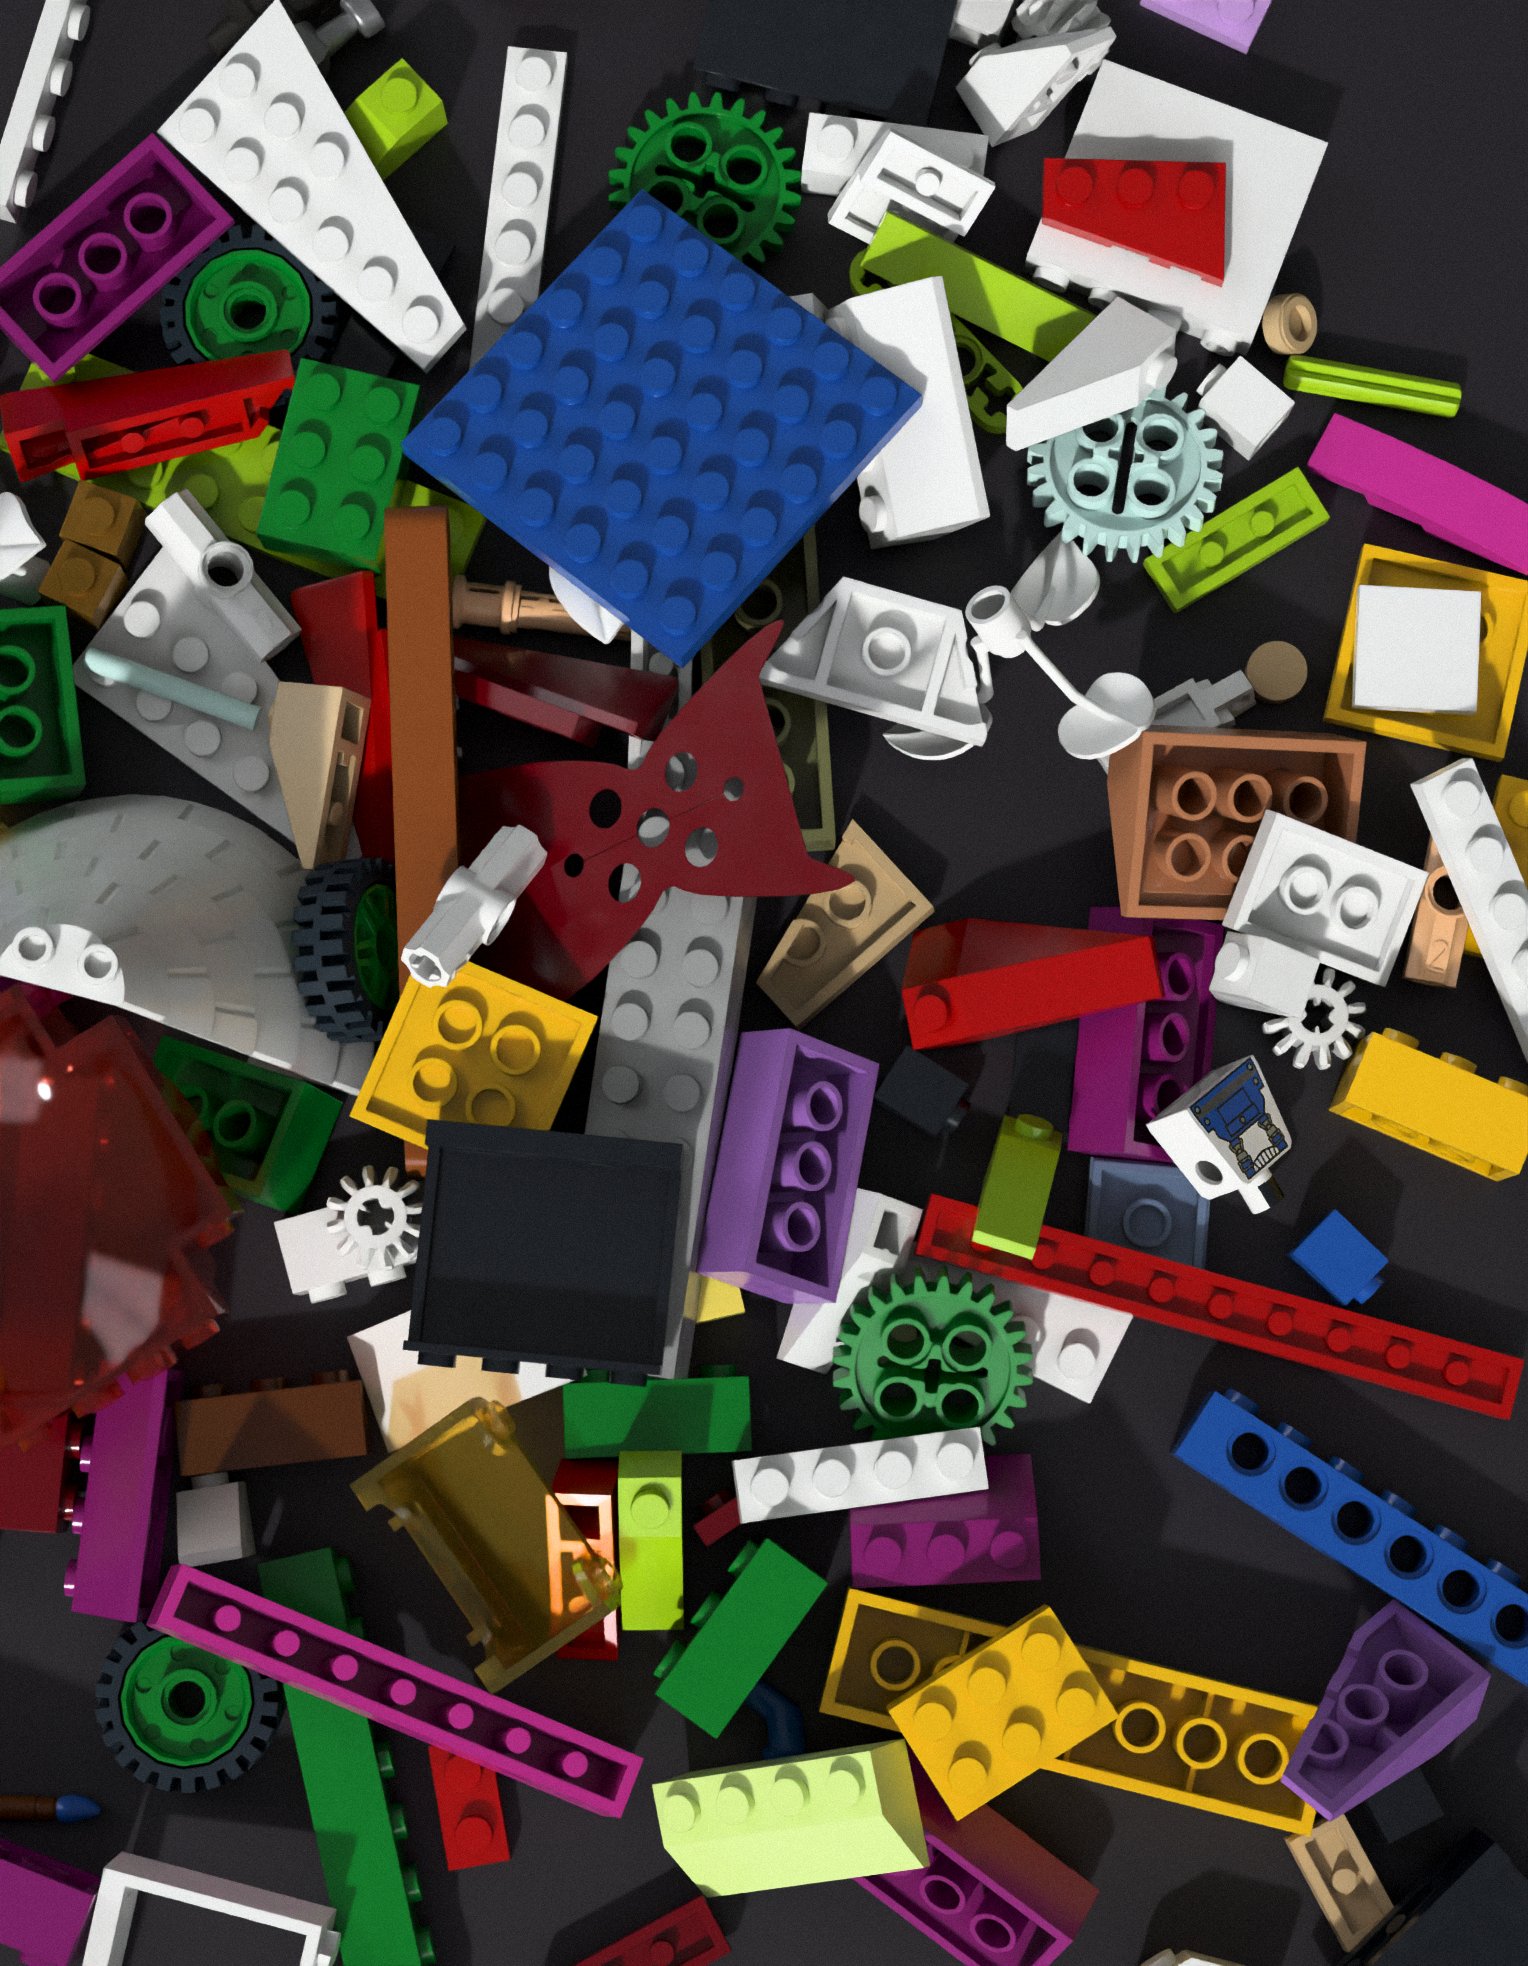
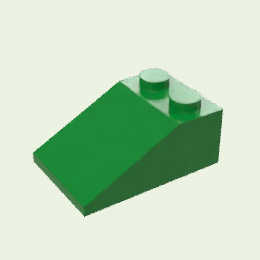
M162 1035L116 1148L240 1197L297 1216L343 1102L307 1082Z

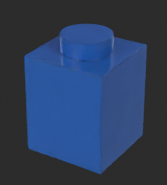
M1336 1209L1326 1212L1285 1255L1337 1307L1347 1305L1352 1299L1359 1306L1368 1300L1384 1283L1385 1279L1378 1272L1389 1262Z

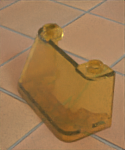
M474 1397L349 1486L366 1511L372 1509L377 1504H382L396 1514V1516L388 1521L394 1532L402 1527L407 1529L474 1628V1631L466 1635L472 1647L482 1641L486 1658L474 1670L490 1694L493 1695L616 1610L621 1604L619 1591L623 1589V1582L618 1571L610 1561L604 1557L598 1558L513 1433L516 1430V1426L508 1410L497 1400L488 1402L482 1397Z

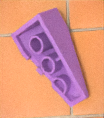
M1393 1599L1355 1631L1347 1646L1341 1664L1336 1673L1333 1674L1313 1719H1310L1282 1775L1281 1782L1328 1821H1333L1437 1755L1477 1720L1492 1674Z

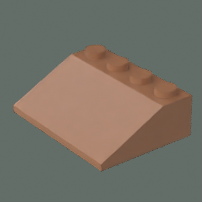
M1150 725L1147 730L1141 732L1135 741L1110 754L1107 789L1121 915L1136 918L1224 920L1266 809L1356 844L1367 742L1333 733Z

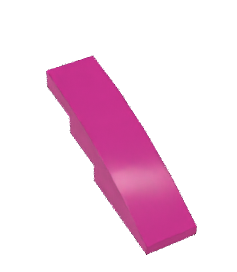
M1334 413L1307 463L1311 474L1363 494L1368 504L1421 525L1428 536L1528 575L1527 503L1444 460L1380 431Z

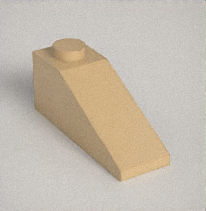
M278 681L276 699L271 704L268 716L271 729L269 745L301 866L303 869L314 872V867L320 864L346 859L372 699L344 687Z

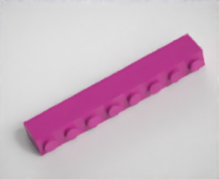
M177 1564L170 1567L146 1623V1626L601 1816L622 1817L644 1758L185 1564Z

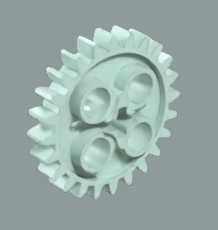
M1166 386L1161 390L1154 389L1137 407L1029 446L1027 462L1033 466L1027 469V485L1037 487L1033 490V507L1048 506L1044 514V525L1046 528L1063 522L1062 543L1066 544L1078 535L1083 537L1082 554L1086 556L1093 551L1097 544L1105 546L1107 562L1113 561L1118 548H1126L1132 563L1138 562L1140 547L1148 546L1157 558L1162 557L1165 538H1168L1180 548L1184 546L1186 537L1184 526L1190 530L1200 532L1204 520L1202 512L1213 513L1217 496L1212 492H1217L1221 489L1223 474L1216 470L1221 468L1223 451L1211 449L1216 444V429L1207 428L1200 430L1204 424L1205 411L1198 409L1188 414L1185 413L1188 394L1184 392L1170 401L1165 398ZM1133 422L1137 425L1125 505L1121 514H1115L1112 511L1125 426L1127 423ZM1093 431H1102L1109 434L1112 439L1106 442H1096L1089 439L1086 435ZM1152 440H1161L1167 442L1172 448L1166 451H1156L1149 448L1146 443ZM1083 485H1094L1104 492L1097 496H1086L1081 494L1077 488ZM1142 494H1154L1159 496L1164 502L1158 505H1146L1141 503L1137 497Z

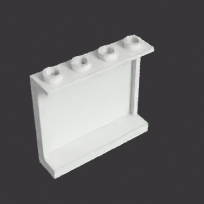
M1103 59L1065 158L1226 163L1223 285L1219 287L1202 281L1201 276L1173 266L1168 269L1151 263L1148 257L1116 246L1108 248L1043 225L1042 217L1027 253L1023 272L1033 275L1032 281L1049 291L1064 293L1066 289H1070L1089 296L1088 302L1102 311L1118 296L1175 328L1176 335L1181 331L1200 338V344L1211 352L1224 356H1233L1237 352L1246 356L1328 142Z

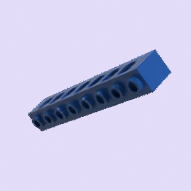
M1228 1388L1224 1396L1217 1391H1209L1169 1454L1528 1687V1594L1517 1588L1522 1580L1521 1576L1492 1558L1489 1559L1485 1566L1464 1553L1470 1543L1440 1524H1437L1433 1532L1412 1519L1417 1509L1394 1493L1385 1489L1379 1498L1359 1485L1365 1475L1342 1459L1333 1455L1328 1464L1307 1451L1313 1441L1288 1424L1281 1421L1275 1430L1256 1418L1255 1415L1260 1407L1236 1390ZM1244 1433L1255 1435L1263 1447V1455L1260 1462L1251 1469L1240 1467L1232 1456L1234 1441ZM1297 1467L1307 1469L1315 1481V1489L1312 1496L1302 1503L1292 1501L1287 1496L1284 1488L1286 1476ZM1355 1501L1364 1508L1367 1515V1523L1360 1534L1354 1537H1347L1338 1527L1337 1515L1344 1504ZM1407 1535L1417 1543L1419 1557L1411 1569L1399 1571L1391 1562L1390 1548L1396 1539ZM1455 1570L1465 1572L1471 1582L1469 1597L1459 1605H1451L1445 1599L1442 1590L1445 1578ZM1514 1604L1523 1615V1627L1514 1638L1504 1639L1497 1632L1495 1625L1496 1616L1503 1607Z

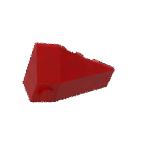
M965 918L914 931L901 988L913 1050H945L1166 997L1154 936L978 918Z

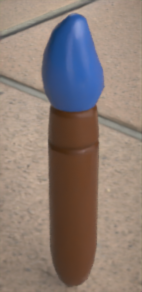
M75 1794L64 1795L58 1799L45 1796L0 1795V1820L54 1821L57 1819L64 1824H73L96 1817L101 1812V1808L94 1800Z

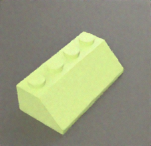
M905 1738L691 1771L652 1784L664 1848L707 1898L920 1869L930 1866Z

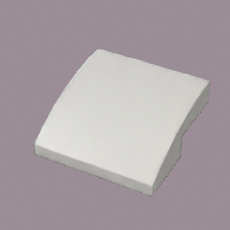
M890 127L872 147L837 197L827 214L828 223L869 244L886 209L954 242L958 234L965 237L996 186L995 182Z

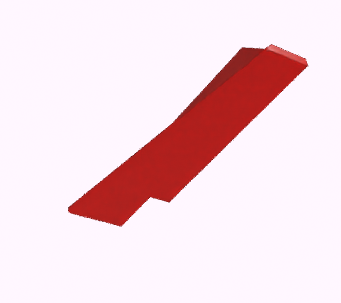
M278 350L10 392L0 396L3 432L20 482L32 480L74 462L80 479L87 481L258 438L270 422V409L284 389H293L296 378L289 351Z
M359 571L297 588L291 593L290 600L296 622L302 629L300 636L314 684L344 687L372 699L352 820L363 858H383L387 860L388 865L393 864L395 866L388 629H380L378 631L373 571Z

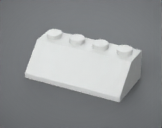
M929 277L856 296L824 312L826 325L922 394L921 408L857 477L861 497L859 516L862 527L868 533L871 549L935 540L990 517L943 277Z

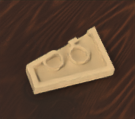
M853 819L843 834L842 842L828 865L850 873L855 878V881L838 890L810 894L796 920L791 922L756 982L758 988L797 1031L802 1029L934 912L933 905Z

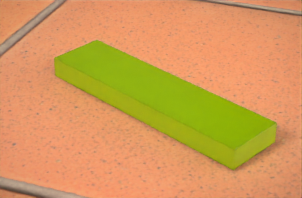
M886 209L859 263L860 267L898 286L929 277L942 276L949 312L1049 362L1097 317L1092 312Z

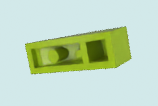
M403 58L360 94L344 112L382 181L448 124L443 101Z
M1020 1114L1017 1119L1004 1115L983 1180L971 1241L1031 1260L1033 1259L1060 1155L1063 1136L1062 1132L1053 1130V1125L1047 1120L1029 1114Z
M682 1450L619 1451L618 1516L622 1630H684Z

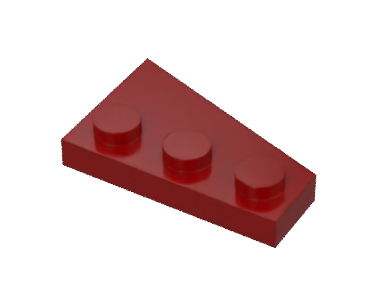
M1044 158L1042 224L1108 248L1116 246L1148 257L1151 263L1168 269L1171 266L1201 276L1202 281L1222 287L1224 282L1226 163Z

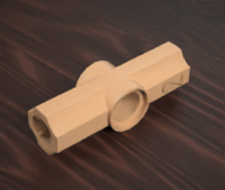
M1430 833L1423 871L1428 872L1429 875L1414 912L1401 978L1429 986L1454 989L1457 984L1469 923L1460 901L1453 910H1447L1440 907L1434 899L1433 887L1435 882L1439 878H1447L1449 880L1450 878Z

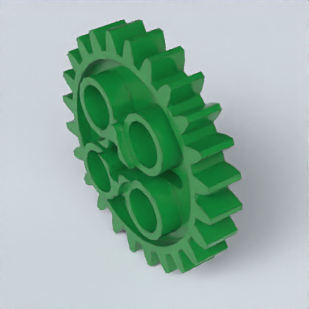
M690 92L688 109L682 111L672 98L666 99L667 117L663 119L649 109L645 111V121L648 130L644 132L631 126L627 129L628 140L634 149L616 147L615 149L616 161L626 169L609 170V184L622 189L608 195L610 208L622 210L641 189L655 199L664 195L674 196L682 204L675 214L742 263L749 260L755 267L763 270L765 268V257L762 249L765 247L776 253H781L783 250V241L776 233V230L793 233L795 230V219L784 211L801 209V196L795 192L788 191L801 185V171L786 169L795 162L796 152L794 148L777 150L784 139V130L778 127L764 133L766 112L761 110L750 119L745 118V100L742 98L733 105L730 111L723 109L720 92H715L709 107H701L696 92ZM686 142L697 143L705 150L701 158L692 162L681 161L673 152L679 145ZM746 164L756 168L760 176L751 184L742 185L731 180L728 174L737 165ZM658 168H664L669 170L675 177L667 175L658 176L655 172ZM706 182L715 184V192L708 191L704 199L695 196V188L702 189ZM736 203L752 204L755 209L752 212H746L741 210ZM721 217L731 220L737 226L736 231L731 236L722 239L712 237L705 230L710 221Z
M920 1266L915 1267L913 1284L905 1285L896 1273L890 1274L891 1292L887 1295L873 1285L868 1287V1299L871 1307L868 1308L855 1302L851 1304L850 1316L857 1325L840 1323L838 1338L847 1345L833 1347L832 1362L843 1366L833 1371V1386L848 1388L840 1394L841 1410L858 1408L853 1415L852 1427L854 1430L864 1429L872 1424V1442L886 1440L888 1437L894 1439L980 1427L982 1439L992 1446L995 1445L997 1439L994 1424L997 1423L1011 1429L1014 1427V1414L1008 1406L1025 1408L1027 1405L1026 1392L1018 1386L1033 1384L1032 1368L1022 1365L1033 1360L1032 1346L1028 1343L1019 1342L1027 1335L1026 1325L1024 1321L1008 1323L1014 1314L1013 1303L1008 1300L993 1306L995 1286L990 1283L978 1293H975L973 1291L972 1273L966 1272L957 1285L949 1283V1273L946 1266H941L935 1282H927L925 1273ZM909 1324L918 1328L921 1334L912 1341L901 1342L894 1339L890 1332L899 1325ZM963 1331L975 1332L983 1338L977 1346L967 1349L957 1347L951 1341L956 1334ZM886 1356L890 1361L881 1364L878 1362V1358ZM929 1359L941 1361L937 1366L936 1372L925 1371ZM982 1367L988 1370L983 1375L977 1374L975 1372V1370L980 1369ZM898 1382L908 1384L914 1390L910 1396L904 1399H893L883 1393L886 1386ZM957 1389H964L975 1395V1398L964 1406L952 1405L944 1399L949 1392Z

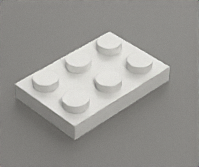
M1266 809L1222 926L1243 934L1266 937L1317 958L1324 965L1385 987L1429 873Z

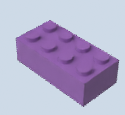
M791 1028L741 1032L695 1273L786 1304L836 1303L879 1063Z

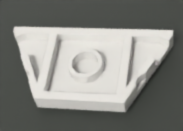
M843 577L824 597L819 606L810 615H807L792 631L790 637L768 661L766 660L760 672L759 679L763 685L980 747L983 746L987 737L985 722L982 723L976 694L977 681L973 662L969 659L966 646L968 638L962 610Z

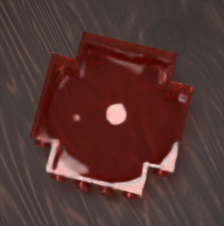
M19 983L0 993V1451L19 1444L23 1452L26 1453L58 1433L53 1425V1422L72 1411L80 1419L91 1412L95 1414L126 1395L121 1387L122 1383L130 1379L134 1385L144 1379L146 1381L152 1379L179 1362L174 1353L176 1349L184 1345L187 1351L191 1350L221 1331L216 1320L230 1312V1309L213 1283L217 1266L208 1248L232 1234L235 1229L230 1221L245 1211L220 1172L210 1138L197 1113L182 1092L166 1075L156 1068L126 1017L110 1015L80 1034L75 1025L65 1019L47 988Z

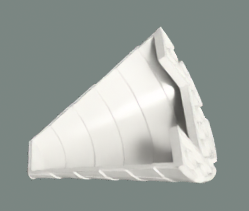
M131 794L68 803L39 813L0 834V976L123 1008L248 1055L247 1063L309 1084L358 1096L374 1060L375 1041L355 1043L332 1041L327 1038V1032H320L316 1027L317 1016H309L305 1007L309 995L301 996L297 984L303 978L302 971H295L293 957L300 955L299 947L292 945V931L299 930V925L293 920L294 907L302 906L297 895L300 887L307 886L304 879L311 871L303 869L298 858L296 859L283 846L268 837L266 833L227 812L197 802L167 796Z

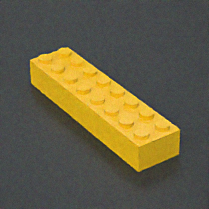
M848 1585L818 1705L819 1712L901 1733L888 1712L886 1705L1009 1626L861 1588H853ZM1073 1643L1120 1717L1042 1766V1769L1308 1837L1311 1836L1316 1810L1284 1785L1281 1779L1310 1719H1313L1319 1705Z

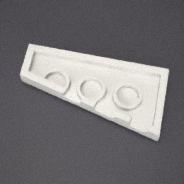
M913 1241L905 1269L899 1276L905 1285L913 1284L915 1267L919 1266L925 1273L927 1282H935L941 1266H946L949 1273V1283L957 1285L966 1272L972 1273L973 1291L975 1293H978L986 1285L993 1284L995 1286L993 1306L1010 1300L1013 1303L1014 1314L1008 1323L1024 1321L1026 1325L1027 1335L1019 1342L1031 1344L1033 1360L1022 1365L1032 1368L1034 1377L1088 1404L1091 1403L1133 1316L913 1255L916 1242ZM963 1331L955 1335V1337L973 1346H977L983 1340L979 1334L972 1331Z

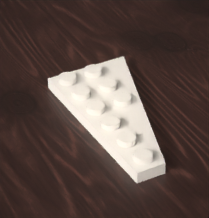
M275 0L159 128L157 133L427 374L467 328L280 0Z
M162 547L74 663V683L82 691L296 845L269 745L271 729L268 716L271 704L276 699L279 679L266 661L260 665L215 610L205 607L198 601L194 593L192 581L165 548ZM90 646L259 706L262 708V715L258 726L253 731L83 669V661L86 652ZM353 820L351 822L345 860L363 858Z

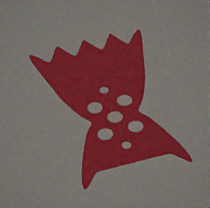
M778 620L765 626L742 645L709 678L659 734L648 751L643 764L637 769L629 770L616 764L594 761H548L458 776L461 866L469 868L502 826L516 827L521 825L538 836L539 843L548 852L543 867L517 898L514 910L498 937L489 946L481 943L470 957L469 962L566 1002L593 980L626 946L652 913L663 891L669 887L675 886L683 891L708 896L769 897L818 894L841 889L855 881V878L850 873L814 860L807 854L760 683V672L781 633L784 620ZM686 752L695 758L698 765V774L690 788L679 792L669 787L665 777L667 763L675 754ZM732 777L740 778L744 784L743 794L736 801H729L724 795V786L727 780ZM609 789L618 794L622 809L617 822L611 827L603 829L597 827L592 822L590 805L597 793ZM658 808L664 811L669 819V832L664 842L660 845L647 847L636 836L638 821L648 809ZM706 827L715 833L718 839V850L712 862L706 866L697 867L688 861L685 845L687 838L694 830ZM576 853L585 860L584 867L577 877H570L565 871V862L571 854ZM628 863L638 869L641 876V885L635 898L629 902L622 903L612 897L609 891V879L616 867L620 864Z

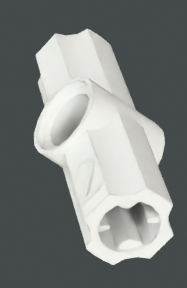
M188 489L174 493L160 503L146 517L145 525L192 581L194 593L198 601L205 607L218 613L259 665L283 651L300 635L301 627L254 571L253 560L248 551L239 544L230 542ZM214 567L228 568L235 573L238 583L226 587L218 585L211 580L208 570Z
M521 825L516 827L502 826L469 868L462 865L451 875L436 900L432 914L403 949L401 961L407 965L411 976L415 980L429 988L433 986L446 988L454 980L461 968L467 964L481 943L489 946L498 937L514 910L517 898L545 863L548 852L541 846L536 834Z

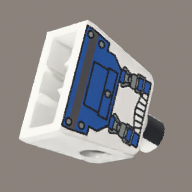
M1253 1055L1212 1070L1146 1124L1150 1133L1201 1197L1210 1200L1239 1190L1252 1214L1261 1213L1284 1198V1193L1268 1167L1291 1148L1292 1139L1258 1062Z

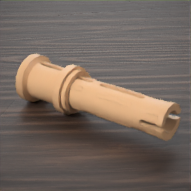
M455 575L452 593L453 629H460L462 624L499 628L500 633L503 635H510L511 632L517 633L518 628L592 636L574 621L555 594L522 590V585L516 584V581L507 580L504 586L467 582L465 575ZM623 624L613 639L631 642V628Z

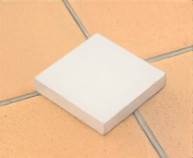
M1359 585L1356 592L1352 708L1474 715L1477 712L1481 592Z

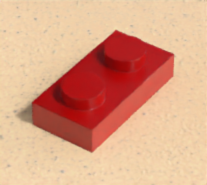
M429 1745L428 1751L448 1871L510 1860L512 1857L497 1772L436 1746Z

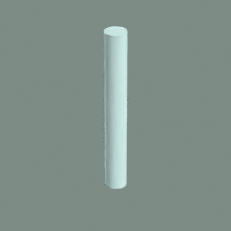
M93 646L89 647L83 661V669L253 731L257 728L262 715V708Z

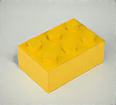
M1385 1028L1382 1035L1372 1032L1355 1043L1352 1050L1353 1054L1347 1062L1328 1108L1329 1111L1494 1181H1500L1520 1174L1528 1154V1085L1502 1076L1499 1077L1497 1083L1474 1074L1477 1065L1471 1061L1447 1052H1442L1440 1059L1417 1050L1420 1043L1417 1039L1390 1028Z
M1046 1604L1040 1606L886 1705L891 1717L957 1821L1120 1717L1051 1607Z

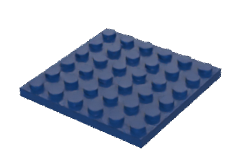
M641 189L401 442L404 455L673 662L684 668L921 408L922 394Z

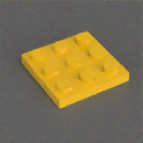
M1364 543L1360 550L1322 722L1491 761H1502L1505 756L1528 650V581ZM1359 585L1481 592L1477 712L1474 715L1352 708L1356 592Z
M469 961L461 968L454 980L446 988L442 986L429 988L415 980L410 974L349 1116L427 1150L428 1147L425 1145L427 1119L550 1131L599 1017Z

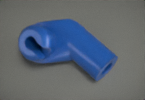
M760 1678L743 1703L767 1721L769 1742L763 1749L764 1759L769 1760L804 1754L806 1738L801 1709Z

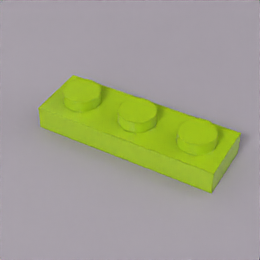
M1299 467L1205 522L1200 532L1192 530L1187 533L1184 546L1181 548L1171 543L1163 548L1162 557L1157 558L1152 554L1144 560L1143 566L1175 615L1328 522L1330 516Z

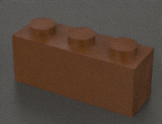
M349 1370L313 1373V1386L288 1388L287 1377H277L250 1381L251 1393L227 1395L226 1384L189 1388L190 1400L173 1402L181 1476L372 1455L367 1395L363 1381H350Z

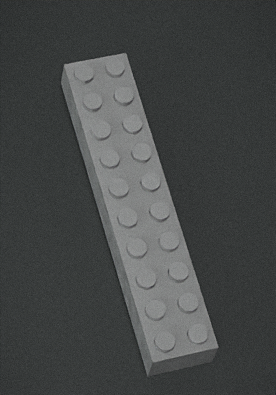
M642 740L638 768L643 764L654 741ZM681 752L675 754L667 763L665 777L669 787L679 792L690 788L697 778L698 765L690 753ZM732 777L727 780L724 786V795L729 801H736L743 794L744 784L740 778ZM652 808L642 814L638 821L636 835L642 844L647 847H656L664 842L669 832V819L666 813L661 809ZM701 827L694 830L687 838L685 845L688 861L697 867L708 865L717 854L718 839L709 828ZM624 864L618 902H629L639 892L641 876L638 869L632 864ZM675 886L669 887L663 891L654 910L641 928L609 963L585 1134L683 1144L685 1148L662 1376L649 1374L648 1376L673 1380L688 1378L702 1275L695 1273L728 1103L757 897L699 895L683 891Z

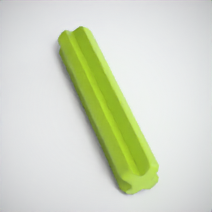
M1297 354L1290 355L1283 375V384L1287 389L1447 418L1454 417L1457 413L1462 395L1461 386L1454 382Z

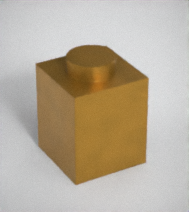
M80 479L59 537L63 542L65 539H68L119 564L122 569L127 571L148 515L136 498Z
M65 539L37 592L46 606L66 605L67 619L98 633L118 606L129 585V581L119 564Z

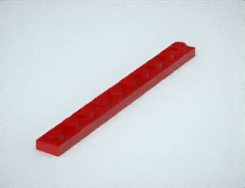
M936 1194L929 1195L913 1255L1498 1419L1510 1420L1524 1359L1043 1224L1036 1250L1031 1260L971 1241L978 1206Z

